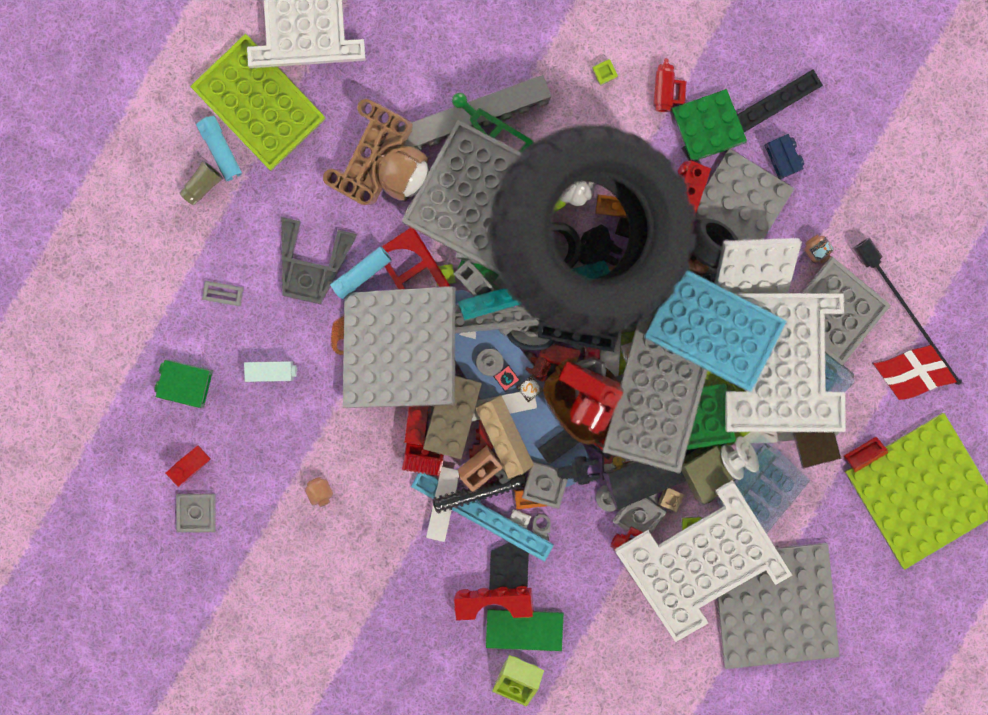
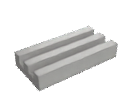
M205 281L202 300L241 306L244 288ZM210 285L232 290H238V294L216 291L208 288ZM211 293L228 297L237 298V301L235 302L207 297V294Z

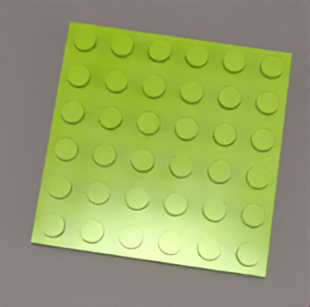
M941 413L886 446L888 454L856 473L852 468L844 471L903 570L988 521V485L945 413Z

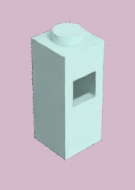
M293 361L244 362L245 382L293 381L294 377H297V366L293 365Z

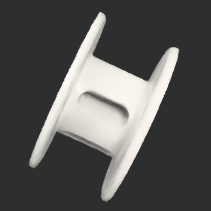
M741 436L736 439V450L727 444L722 445L720 449L726 469L738 480L744 476V466L751 472L759 470V460L755 450L749 441Z

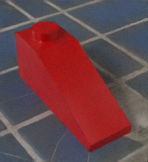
M567 361L559 376L561 381L596 402L613 409L616 408L624 393L619 382Z

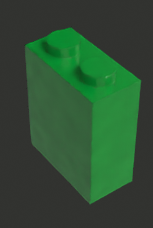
M164 360V363H161L159 367V374L161 376L154 388V392H156L155 397L197 408H204L213 370L173 360Z

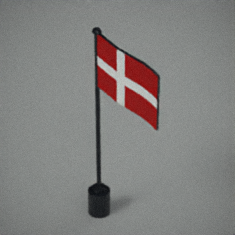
M870 237L861 241L853 248L866 267L877 268L930 344L909 350L889 360L873 363V365L898 400L913 398L936 387L952 383L960 385L962 379L959 380L879 266L882 262L880 260L883 257Z

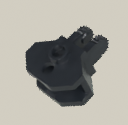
M601 224L583 233L581 237L582 251L579 260L585 265L602 260L611 265H617L619 260L609 254L613 252L614 254L621 255L623 249L613 244L614 241L610 238L608 227Z
M574 457L575 460L571 461V465L560 467L557 470V477L563 480L573 478L574 482H578V485L589 484L590 481L601 479L600 473H587V466L599 463L598 457Z

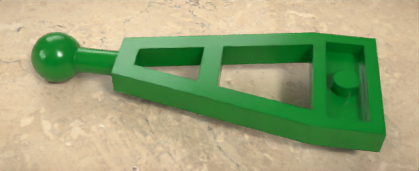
M459 92L453 95L452 104L456 108H463L471 116L469 121L476 130L486 134L476 121L480 116H483L497 125L488 136L495 138L502 129L508 131L525 142L518 150L521 153L534 143L529 137L481 108L475 110L467 102L465 94Z

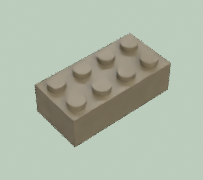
M455 376V405H435L424 445L425 450L462 459L482 385L481 382Z

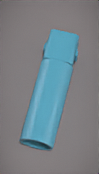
M216 117L203 118L196 126L203 140L206 141L225 181L233 180L232 176L234 175L241 176L242 171L222 134L223 131Z
M380 246L347 273L330 284V286L339 298L344 299L349 293H352L366 280L390 263L392 259L385 249Z

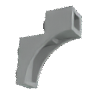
M468 260L454 273L474 296L496 291Z

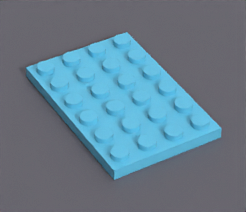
M688 271L682 281L678 282L674 288L676 290L674 294L658 308L644 338L752 392L787 321Z

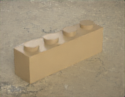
M502 395L476 407L508 479L525 473L533 467L534 464Z

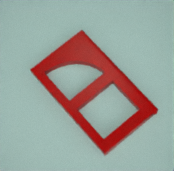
M410 227L382 246L387 253L399 249L413 251L423 260L400 276L397 275L391 263L385 266L399 290L406 289L403 283L426 268L429 269L439 287H450V284L421 237L413 228Z

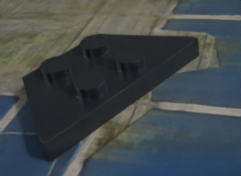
M510 542L492 549L489 589L497 590L500 587L516 589L519 586H526L528 588L529 553Z

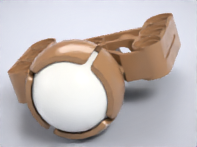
M369 99L361 100L358 103L357 110L361 116L370 120L345 172L338 169H328L323 174V181L327 186L362 205H373L376 203L382 189L391 197L400 201H406L418 193L428 175V158L416 148L403 146L413 129L411 121ZM370 103L372 110L367 114L365 108ZM384 113H387L389 118L387 122L384 123L382 121V115ZM401 122H404L405 129L400 132L398 126ZM369 147L371 150V155L367 158L365 156V150ZM333 173L337 175V181L335 183H333L331 180ZM350 182L354 186L352 192H349L347 187ZM366 191H368L370 194V199L368 201L364 199V193Z

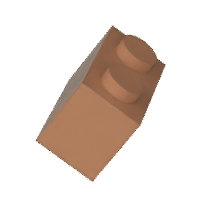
M487 445L457 470L460 479L474 492L500 471L503 466L499 457Z

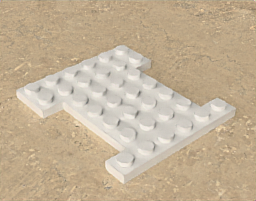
M264 0L267 46L247 47L249 68L366 61L364 39L345 40L342 0Z
M733 293L787 322L752 392L747 390L745 392H725L726 432H846L845 392H825L824 314H844V294Z
M733 480L716 489L725 506L659 545L649 530L615 549L620 560L675 642L708 624V620L700 607L766 570L775 585L792 576Z

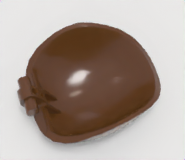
M577 357L568 358L556 366L557 371L546 379L543 385L544 397L553 417L567 433L580 443L593 444L607 437L611 419L605 431H599L598 434L590 431L587 425L583 423L579 425L570 420L571 415L569 412L576 400L575 388L561 381L559 376L567 361L576 363L579 362V359ZM606 368L605 377L618 382L614 374Z

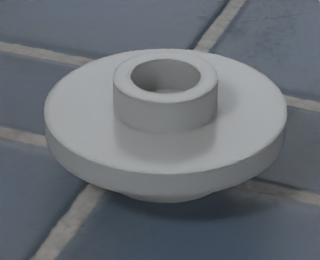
M485 349L477 357V368L484 375H496L503 367V357L495 349Z
M607 485L602 486L596 494L598 506L605 511L616 510Z

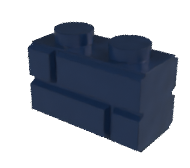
M789 134L764 145L778 179L781 180L804 169V160L801 155L797 154L795 149L797 147L796 141L793 137L790 138Z

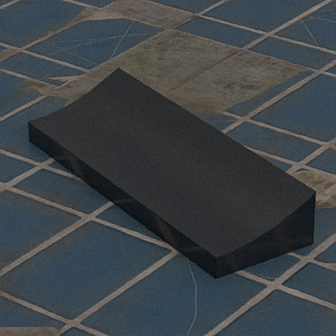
M698 448L687 449L685 456ZM634 460L603 473L615 509L617 510L686 481L681 471L677 473Z

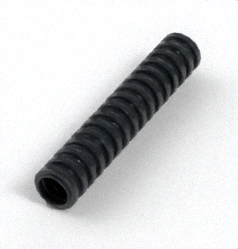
M522 473L510 478L511 480L504 484H501L499 478H496L495 481L492 479L489 483L486 481L485 484H482L474 492L469 488H462V491L456 490V493L450 492L449 495L448 493L445 496L439 495V498L433 497L435 511L440 514L441 511L446 512L447 509L452 510L453 507L457 509L458 506L463 507L464 504L469 505L470 502L475 503L476 500L479 502L481 499L486 500L487 497L492 498V495L498 496L499 493L501 495L504 492L509 493V490L515 491V488L518 490L521 487L525 488L526 477Z

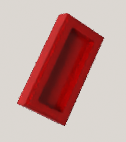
M876 436L844 455V459L856 473L888 454V450Z

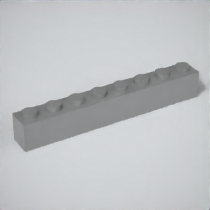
M544 75L468 103L475 110L481 108L497 119L501 118L504 121L510 119L513 113L519 112L524 114L530 111V107L537 105L539 108L549 104L548 101L551 100V94ZM453 107L412 122L413 129L404 146L413 147L420 151L423 146L428 144L429 147L440 144L439 140L448 139L458 120L473 128L475 127L469 121L471 116L463 108ZM483 116L476 120L483 127L494 124ZM405 125L398 127L400 132L404 131Z

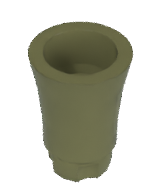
M202 161L196 172L184 185L185 187L181 190L180 195L194 206L216 184L223 180V177L212 166Z

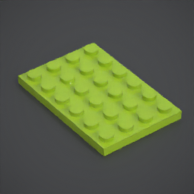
M245 33L190 87L257 158L272 171L325 121L326 117L278 67L249 68L247 47L257 45Z

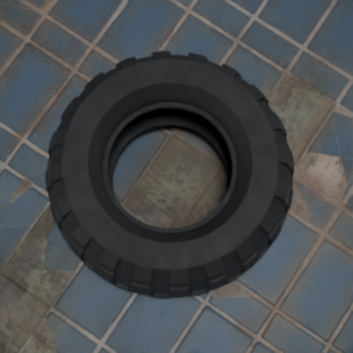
M576 125L556 131L534 142L506 169L491 203L492 214L491 222L488 224V237L492 244V260L510 296L517 300L532 317L563 331L579 334L614 333L647 319L656 308L661 307L676 291L674 288L678 282L682 281L690 266L687 263L690 252L695 249L696 235L693 234L692 221L696 220L694 205L689 203L686 193L689 190L684 178L677 175L672 167L674 165L673 162L664 153L651 147L652 144L634 133H626L610 125ZM579 182L595 183L609 190L623 206L629 224L628 245L622 259L609 273L595 280L583 278L571 271L559 257L552 237V220L558 202L572 186Z

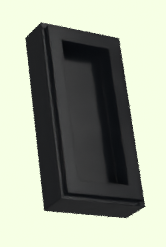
M562 430L537 449L547 463L551 464L580 442L565 430Z

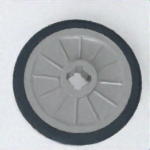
M539 325L529 326L525 332L511 330L507 334L508 339L514 345L526 350H543L555 343L554 340L538 337Z

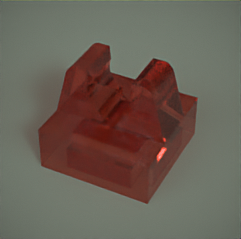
M532 357L530 361L535 366L534 368L526 367V371L536 380L543 382L551 364L544 357Z

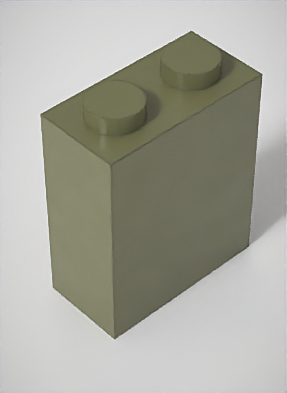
M716 445L699 447L684 457L681 472L695 499L703 505L711 503L718 496L716 489L733 480L723 463L720 451Z

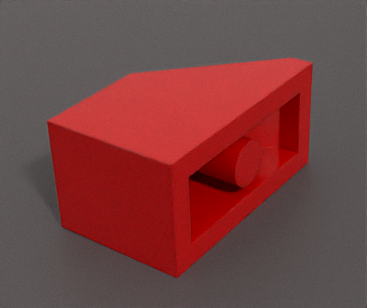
M198 445L176 462L165 474L177 487H180L207 464L211 458Z

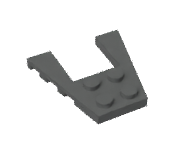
M281 217L282 296L321 305L357 234L337 230L329 267L293 259L301 222Z

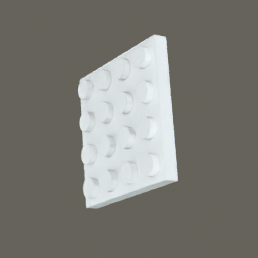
M799 238L723 241L714 284L731 293L788 294L801 241Z

